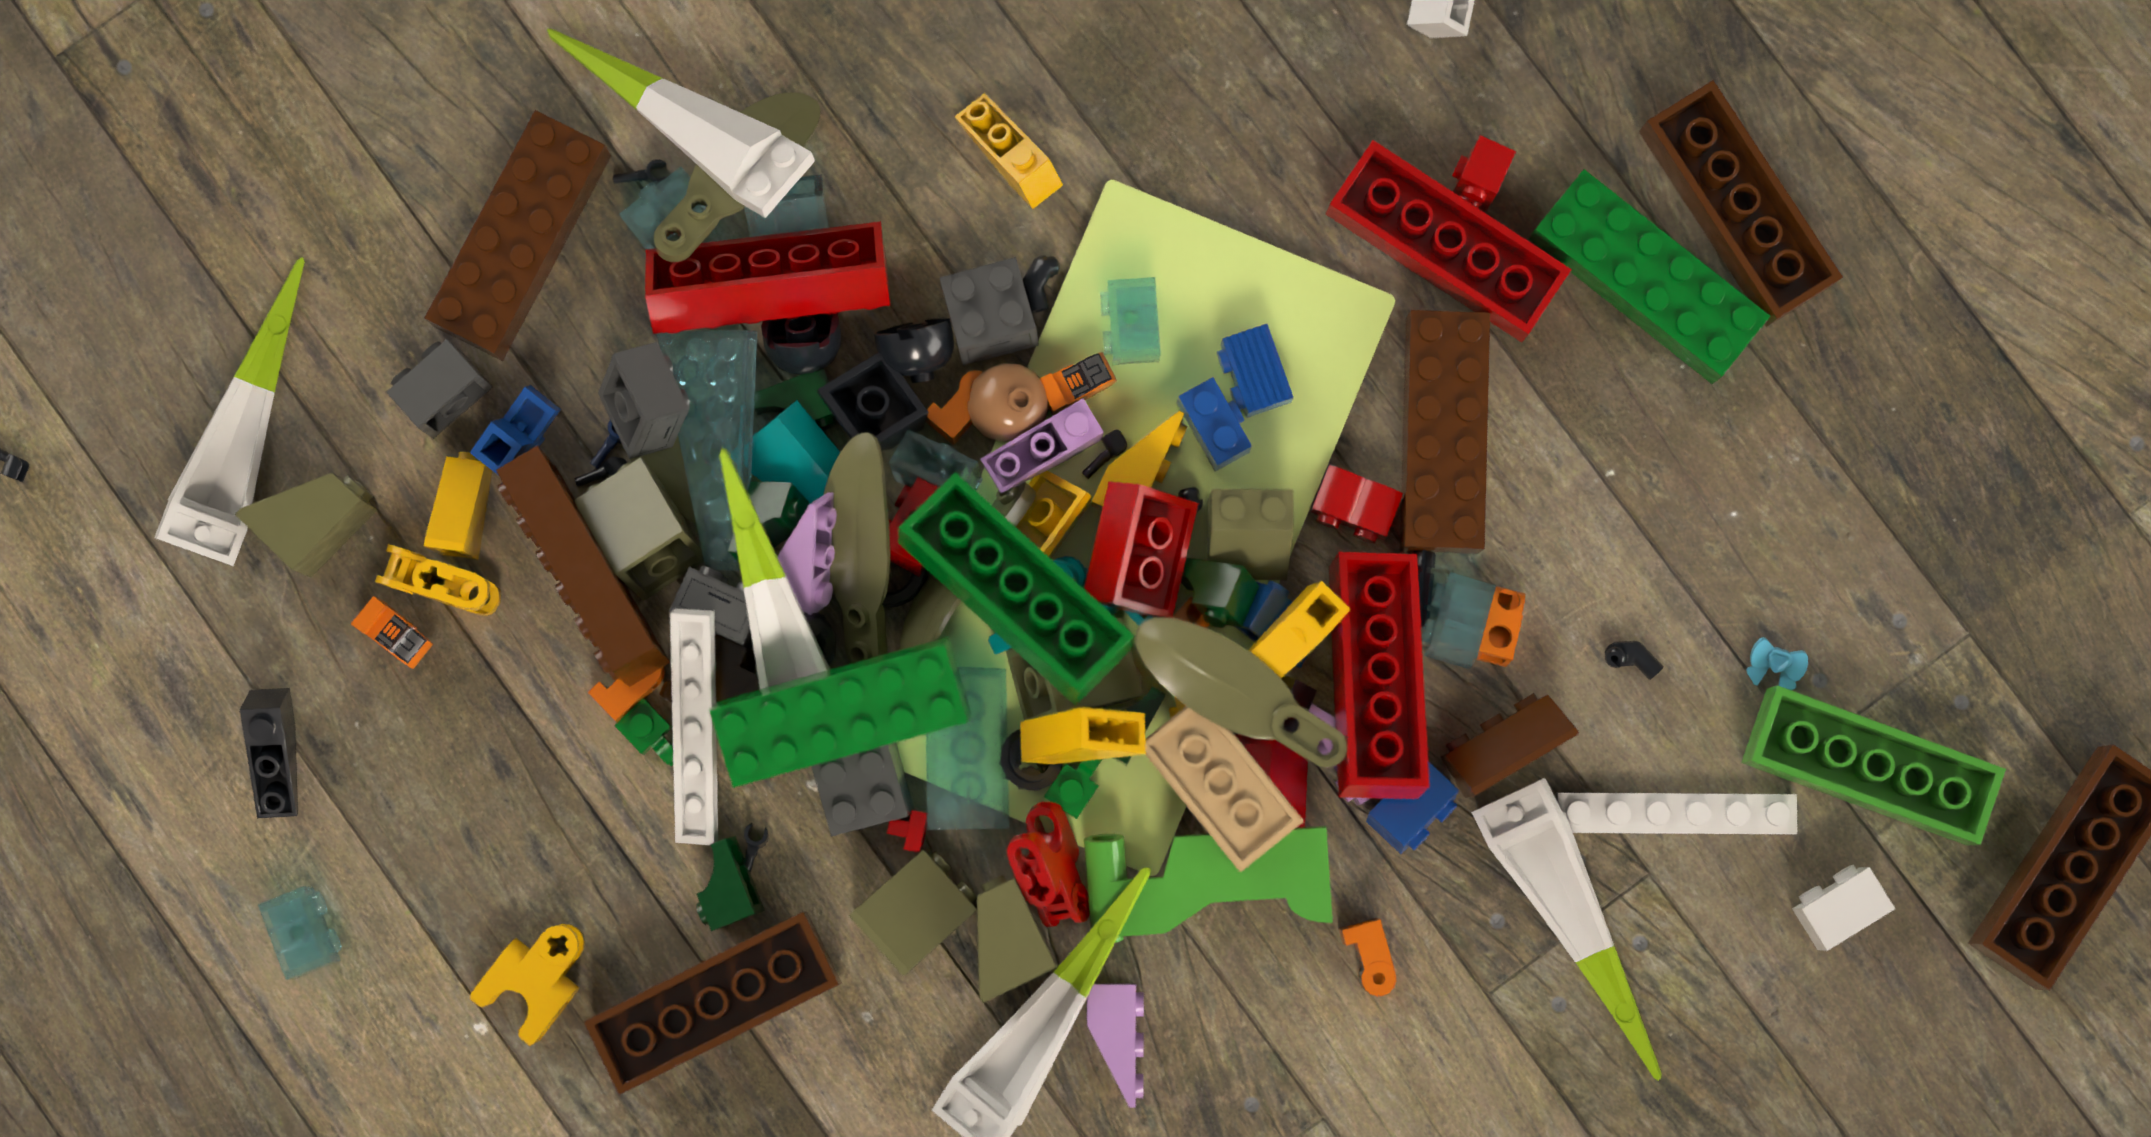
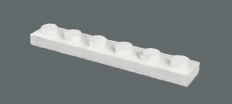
M674 609L670 613L675 843L710 845L718 841L717 739L709 712L710 708L716 703L714 611Z
M1555 793V798L1562 813H1566L1573 833L1797 834V794Z

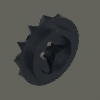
M1020 729L1010 734L1000 748L999 765L1005 773V779L1011 781L1018 789L1038 791L1046 788L1057 779L1061 772L1063 763H1036L1037 769L1033 766L1019 768L1022 764Z

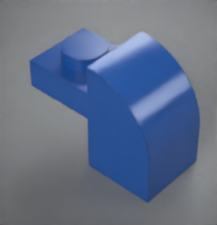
M525 386L505 416L490 422L470 453L498 475L497 469L535 446L542 444L545 440L544 433L561 409L533 386Z

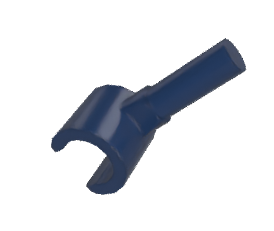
M611 419L608 423L609 436L590 462L595 468L601 465L612 448L614 449L617 444H622L618 434L613 432L614 426Z

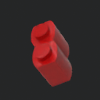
M1329 465L1311 513L1318 515L1316 521L1324 526L1338 529L1340 524L1348 526L1355 530L1353 536L1375 544L1377 539H1386L1403 493L1381 483L1365 479L1350 471Z

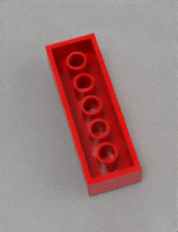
M1374 140L1371 141L1330 202L1326 211L1327 216L1472 311L1490 313V322L1521 343L1529 335L1572 270Z
M881 221L704 242L687 259L680 262L664 260L659 256L656 248L646 249L645 298L653 334H673L683 330L715 329L725 325L755 324L766 320L796 319L807 315H830L841 311L872 310L882 306H890L887 259Z
M1338 552L1329 565V589L1350 608V611L1331 630L1335 727L1343 734L1347 743L1346 755L1337 764L1339 798L1418 799L1430 786L1417 554Z

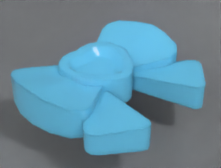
M1762 637L1759 638L1751 650L1750 663L1752 666H1749L1746 671L1753 684L1758 685L1770 667L1774 673L1780 672L1778 686L1794 690L1796 688L1795 682L1799 681L1807 671L1808 656L1803 650L1789 652L1774 647L1768 639Z

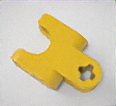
M390 544L386 548V551L391 553L384 575H377L375 580L376 583L412 595L415 593L477 615L488 616L493 614L501 601V590L499 587L481 576L455 566L428 559L421 554ZM436 579H445L443 586L435 584ZM478 586L477 596L470 600V592ZM489 592H490V600H489V602L485 605L487 599L489 598Z
M571 924L556 925L546 929L531 949L515 938L471 992L470 1000L478 1007H485L494 1003L505 990L521 994L528 1005V1016L519 1029L518 1036L529 1047L542 1039L580 988L565 975L584 950L585 940L582 932ZM566 936L568 940L565 946L569 951L557 953L555 949L558 944L554 938Z

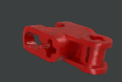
M1042 801L1032 806L1027 814L1026 826L1028 833L1014 836L1007 848L1008 860L1023 897L1030 904L1037 906L1039 918L1045 927H1056L1060 920L1072 918L1075 923L1086 922L1090 916L1088 892L1082 884L1075 865L1079 857L1078 845L1062 807L1055 802ZM1039 816L1049 817L1053 821L1055 828L1052 832L1046 833ZM1021 847L1029 849L1028 856L1021 852Z

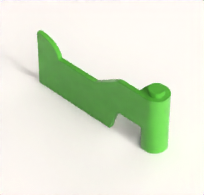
M1326 826L1295 828L1242 872L1236 868L1210 834L1174 836L1164 875L1161 877H1148L1116 942L1123 941V936L1167 933L1205 906L1216 902L1286 898L1289 907L1297 915L1315 922L1333 923ZM1097 834L1084 838L1091 929L1134 879H1127L1124 836L1121 834Z

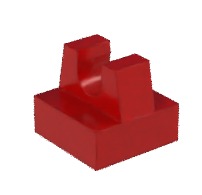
M912 810L909 822L898 819L889 821L887 834L906 838L904 850L920 853L923 850L930 814Z

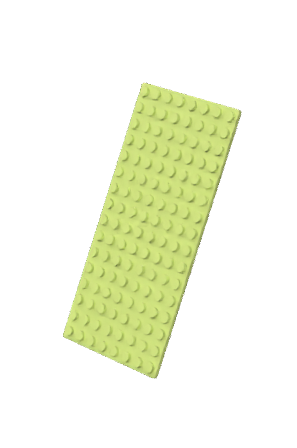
M1109 180L1104 186L1038 341L1039 346H1036L1027 368L1033 370L1041 378L1072 364L1075 365L1089 356L1103 352L1117 382L1085 400L1104 431L1103 437L1116 429L1121 431L1127 441V451L1180 411L1176 404L1179 395L1212 377L1215 379L1228 403L1231 402L1230 388L1235 387L1230 372L1223 373L1217 357V351L1222 350V339L1263 324H1268L1294 397L1292 402L1248 418L1245 416L1244 409H1241L1244 422L1240 423L1252 448L1250 453L1216 472L1186 419L1183 417L1181 423L1188 426L1178 448L1173 445L1170 446L1165 459L1170 461L1171 465L1162 484L1154 481L1152 488L1174 496H1178L1180 490L1190 487H1196L1199 490V497L1203 499V506L1196 513L1187 558L1207 560V501L1212 489L1293 490L1291 555L1395 305V298L1393 295L1155 196L1116 180ZM1050 410L1048 411L1045 420L1052 417ZM996 440L991 452L995 451L996 449L1000 448L1006 443L999 442ZM1099 441L1047 471L1088 492L1092 496V502L1108 465L1119 456L1111 458L1087 479L1082 471L1106 450L1102 441ZM984 467L975 490L992 505L997 499L998 488ZM1031 478V479H1029V480H1027V481H1025V482L1029 484L1030 481H1031L1033 478ZM1090 504L1051 560L1063 556H1071L1078 559L1085 568L1089 569L1102 511L1092 507ZM1255 580L1266 585L1269 581H1274L1278 584L1280 580ZM1180 583L1173 616L1191 596H1195L1194 591L1187 590L1182 583ZM961 601L947 622L939 639L949 636L972 714L968 723L896 742L903 769L907 774L1026 823L1027 814L1032 806L1042 801L1050 802L1044 798V795L1051 785L1038 791L1018 789L1011 781L1005 779V773L999 765L1000 748L1010 734L1020 729V722L1024 721L1006 651L994 654L988 639L995 632ZM1119 610L1113 616L1116 619L1122 618L1124 626L1135 635L1138 625L1124 610ZM1142 615L1141 617L1145 619L1148 616ZM1209 625L1207 628L1227 637L1246 650H1249L1254 644L1251 639L1234 626L1226 625L1224 628H1218ZM1134 637L1131 653L1134 664L1142 676L1141 690L1143 695L1107 707L1111 710L1130 707L1139 702L1152 686L1165 693L1164 700L1145 732L1146 739L1170 719L1169 708L1176 707L1175 696L1155 678L1143 663L1137 651ZM1145 754L1132 756L1127 766L1113 758L1103 759L1090 778L1099 787L1079 817L1075 819L1065 812L1078 846L1085 848L1084 838L1088 836L1121 834L1124 836L1126 866L1137 871L1146 867L1151 868L1149 876H1154L1160 871L1186 804ZM1082 761L1063 763L1062 769L1065 764H1068L1076 770ZM1021 762L1022 764L1019 766L1020 769L1027 768L1028 766H1033L1035 769L1038 768L1036 763ZM1039 816L1047 833L1052 832L1055 828L1053 821L1049 817Z

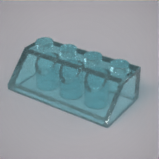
M958 667L972 714L968 723L926 734L927 829H1009L1008 780L1005 779V773L999 765L1000 748L1008 738L1006 669Z

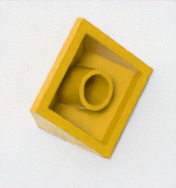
M1045 471L1033 477L1029 485L1035 490L1036 496L1033 504L1016 528L1051 559L1091 504L1092 496L1057 475Z

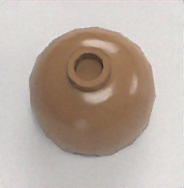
M1002 363L984 370L973 381L971 386L972 391L970 393V401H968V412L973 425L983 436L991 440L995 439L999 442L1008 443L1044 422L1049 411V403L1044 385L1039 379L1040 377L1033 370L1020 364Z

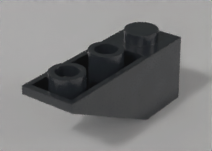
M290 688L250 690L240 708V716L257 819L297 816L296 728Z

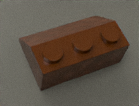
M1535 693L1515 703L1514 707L1517 712L1503 719L1499 713L1480 724L1483 730L1482 733L1471 739L1465 733L1446 744L1449 752L1441 756V759L1465 798L1476 796L1579 734L1573 723L1549 695L1538 699Z

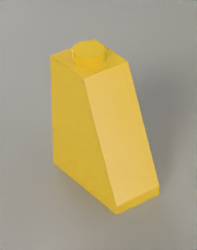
M459 452L458 458L446 456L425 535L424 546L439 555L479 560L492 470L470 452Z
M1081 707L1020 722L1021 762L1061 764L1146 754L1144 713Z

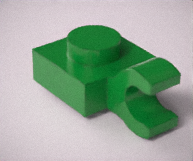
M642 698L614 726L642 755H645L652 748L667 765L672 767L673 745L664 737L672 729V726L646 699Z
M1103 759L1082 761L1076 770L1065 764L1057 779L1044 795V798L1059 804L1065 812L1077 819L1099 787L1090 778Z

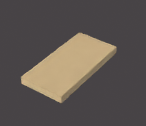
M1184 707L1145 739V755L1240 872L1304 822L1231 730L1211 722L1189 707Z

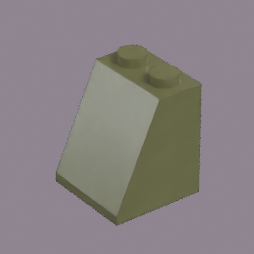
M641 457L634 462L624 464L618 469L617 473L602 483L590 486L583 495L574 500L615 575L643 601L685 575L689 567L694 569L710 558L656 473Z
M329 473L240 508L235 515L290 569L311 578L378 509L369 502L374 495L358 480L355 481L349 475L343 479L334 473Z
M1212 489L1207 501V560L1243 565L1254 580H1287L1293 537V490Z
M1117 618L1124 625L1122 618ZM1013 648L1006 651L1024 721L1081 707L1100 709L1104 708V706L1107 707L1126 702L1143 695L1141 690L1142 676L1134 664L1131 650L1076 706Z
M922 850L849 914V917L902 976L907 975L977 911V907L973 904L977 900V896L963 880L956 885L946 873L951 867L937 851L929 855L925 850Z
M1004 875L981 885L985 893L977 896L979 996L982 1003L1057 967L1015 878L1007 881Z

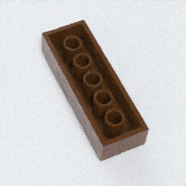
M1714 80L1650 118L1640 129L1639 133L1746 297L1770 315V318L1764 324L1766 327L1829 289L1843 278Z
M535 110L424 319L433 327L503 361L612 156L606 145Z
M1411 310L1406 317L1401 481L1403 496L1401 498L1400 551L1428 550L1434 553L1479 554L1485 549L1490 313Z
M537 445L497 469L496 472L502 480V483L497 485L498 490L509 506L512 505L516 513L521 515L516 520L528 539L531 538L537 548H541L535 553L547 572H551L556 581L560 580L555 585V588L563 602L567 606L570 605L575 614L579 613L580 616L576 617L574 621L585 639H589L595 648L598 646L599 650L594 652V656L606 674L609 673L614 681L620 678L630 687L669 664V658L627 586L613 572L574 502L575 497L550 458Z
M2114 744L2098 746L1968 944L2033 989L2050 991L2151 837V770Z
M803 911L584 1021V1024L618 1095H621L842 984L808 912Z

